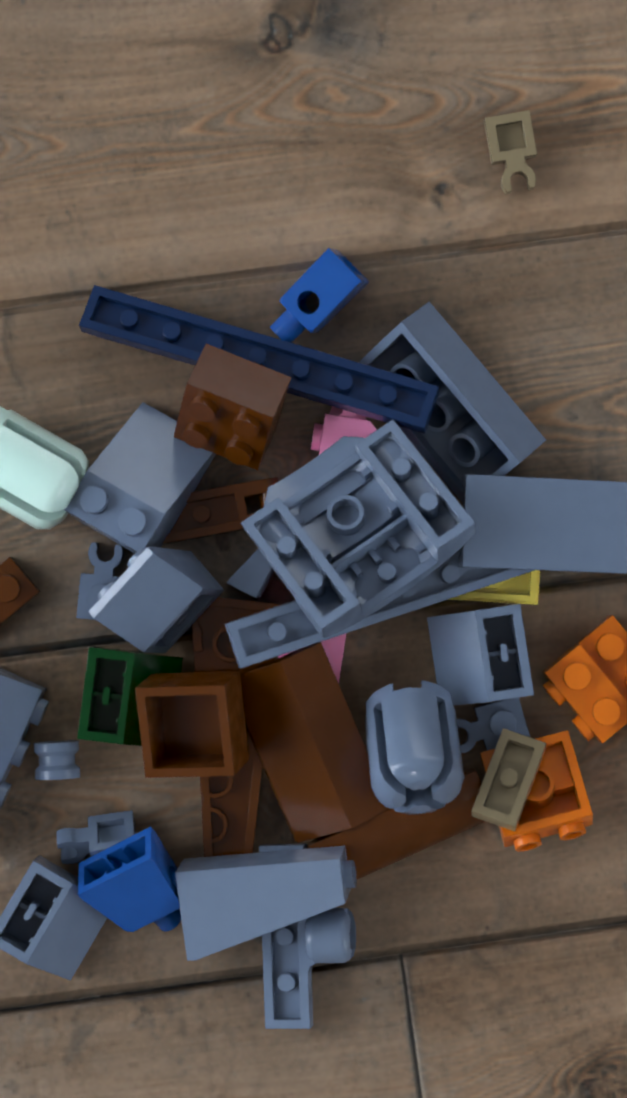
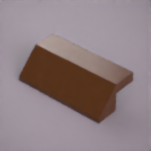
M321 642L300 648L277 660L267 659L239 670L246 729L296 843L352 829L391 809L378 801L371 788L368 752Z

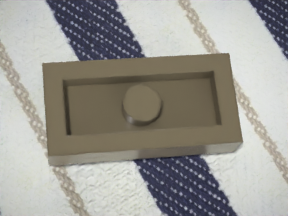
M504 728L502 729L472 808V817L516 831L546 750L545 742Z

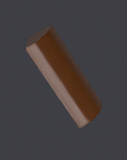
M471 768L464 771V780L460 793L453 801L446 803L443 808L432 813L413 815L389 809L352 829L316 838L309 842V848L345 846L347 860H354L358 880L486 822L472 817L471 812L482 783L476 770Z

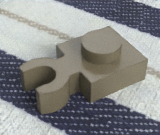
M530 110L485 118L484 126L491 165L505 164V171L501 177L503 193L505 195L511 194L512 185L510 178L514 175L523 176L526 179L528 191L534 190L536 175L533 169L525 162V159L536 158L537 156Z

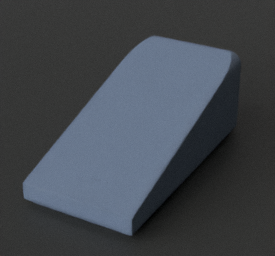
M258 548L226 583L258 599V597L261 598L274 570Z

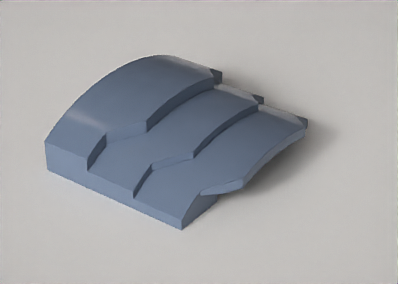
M393 419L366 438L343 436L306 465L269 486L264 507L241 522L244 530L268 560L270 566L294 596L298 606L323 639L363 620L401 596L442 565L476 534L475 522Z

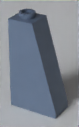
M333 846L183 859L175 871L187 961L201 959L344 905L351 888H356L357 885L354 860H347L346 847Z

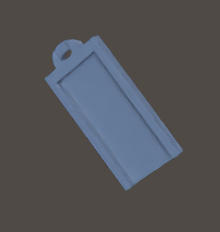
M462 475V486L464 487L463 508L475 522L476 534L462 546V555H459V567L627 574V482Z

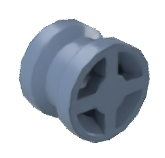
M78 740L33 743L34 753L39 756V766L35 770V780H62L81 777L80 767L75 764V754L79 751Z

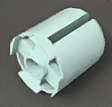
M0 406V509L35 529H51L67 517L68 513L64 509L71 502L77 492L79 483L89 469V461L80 448L15 411L6 410Z

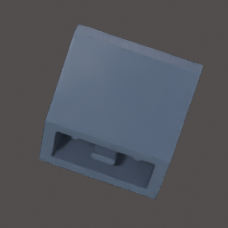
M148 546L137 551L127 563L128 569L118 580L110 582L99 592V600L88 612L95 620L142 652L166 653L217 599L224 589L191 551Z
M520 604L427 617L436 683L451 693L453 706L534 695Z
M39 855L31 863L0 916V949L27 965L71 981L107 917L78 896V877Z

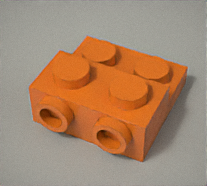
M610 615L542 671V674L548 680L542 685L559 707L566 702L577 716L571 722L588 742L595 737L602 744L627 724V632L617 619Z
M568 730L535 738L546 743V750L516 831L499 826L504 847L514 845L517 852L529 851L542 845L541 838L559 834L560 840H572L586 834L585 827L593 825L592 809ZM495 749L480 752L485 774Z

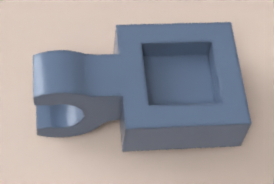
M133 811L89 816L88 827L63 828L56 831L57 847L61 849L62 864L80 862L89 853L92 857L135 835L136 826Z

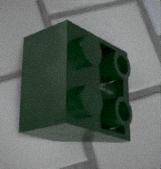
M95 646L89 647L77 739L142 746L135 688L151 674L181 673L183 657Z

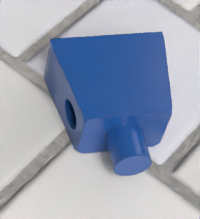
M328 248L280 298L279 301L287 310L270 328L281 340L290 343L305 329L310 333H318L370 281L339 250ZM314 292L318 296L320 303L319 307L314 312H311L306 306V299Z
M151 826L79 863L78 896L126 932H134L152 922L162 931L167 932L174 929L181 921L175 876L177 866Z

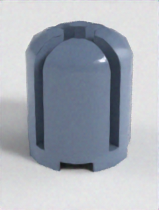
M421 680L422 688L407 687L394 690L393 683L388 684L375 691L366 701L364 721L371 788L378 801L385 807L408 815L432 813L445 807L446 803L453 801L460 793L464 780L456 711L452 703L451 693L441 685Z

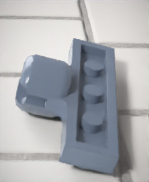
M307 843L262 844L259 846V852L307 849ZM333 908L262 935L265 1029H310L313 1026V965L317 963H346L354 956L356 925L354 916L349 909Z

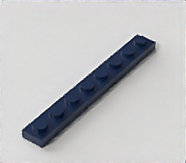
M96 285L92 289L79 323L81 332L191 365H196L205 344H209L292 377L287 392L289 394L386 423L393 419L398 426L423 434L426 433L439 394V386Z

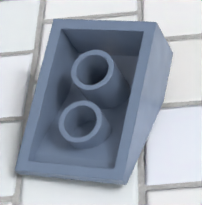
M142 402L86 471L79 483L77 492L64 510L77 521L133 553L148 546L161 548L162 543L185 508L188 498L195 491L216 454L202 448H194L185 441L175 438L174 432L177 421Z

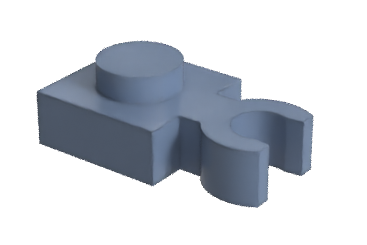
M91 543L88 557L94 566V574L81 573L76 618L95 620L88 611L99 600V592L110 582L118 580L119 577L114 576V572L124 557V550L121 545L115 544L114 557L110 561L104 562L98 556L99 543Z
M519 698L499 700L474 707L477 720L473 722L457 718L458 728H464L467 732L466 741L460 744L461 754L470 751L475 746L476 741L480 740L484 741L486 751L495 749L503 728L530 737Z

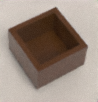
M205 344L187 381L174 437L185 441L194 448H202L225 457L234 464L245 465L258 470L276 431L292 377Z
M240 671L151 674L135 688L145 778L235 776L249 760Z

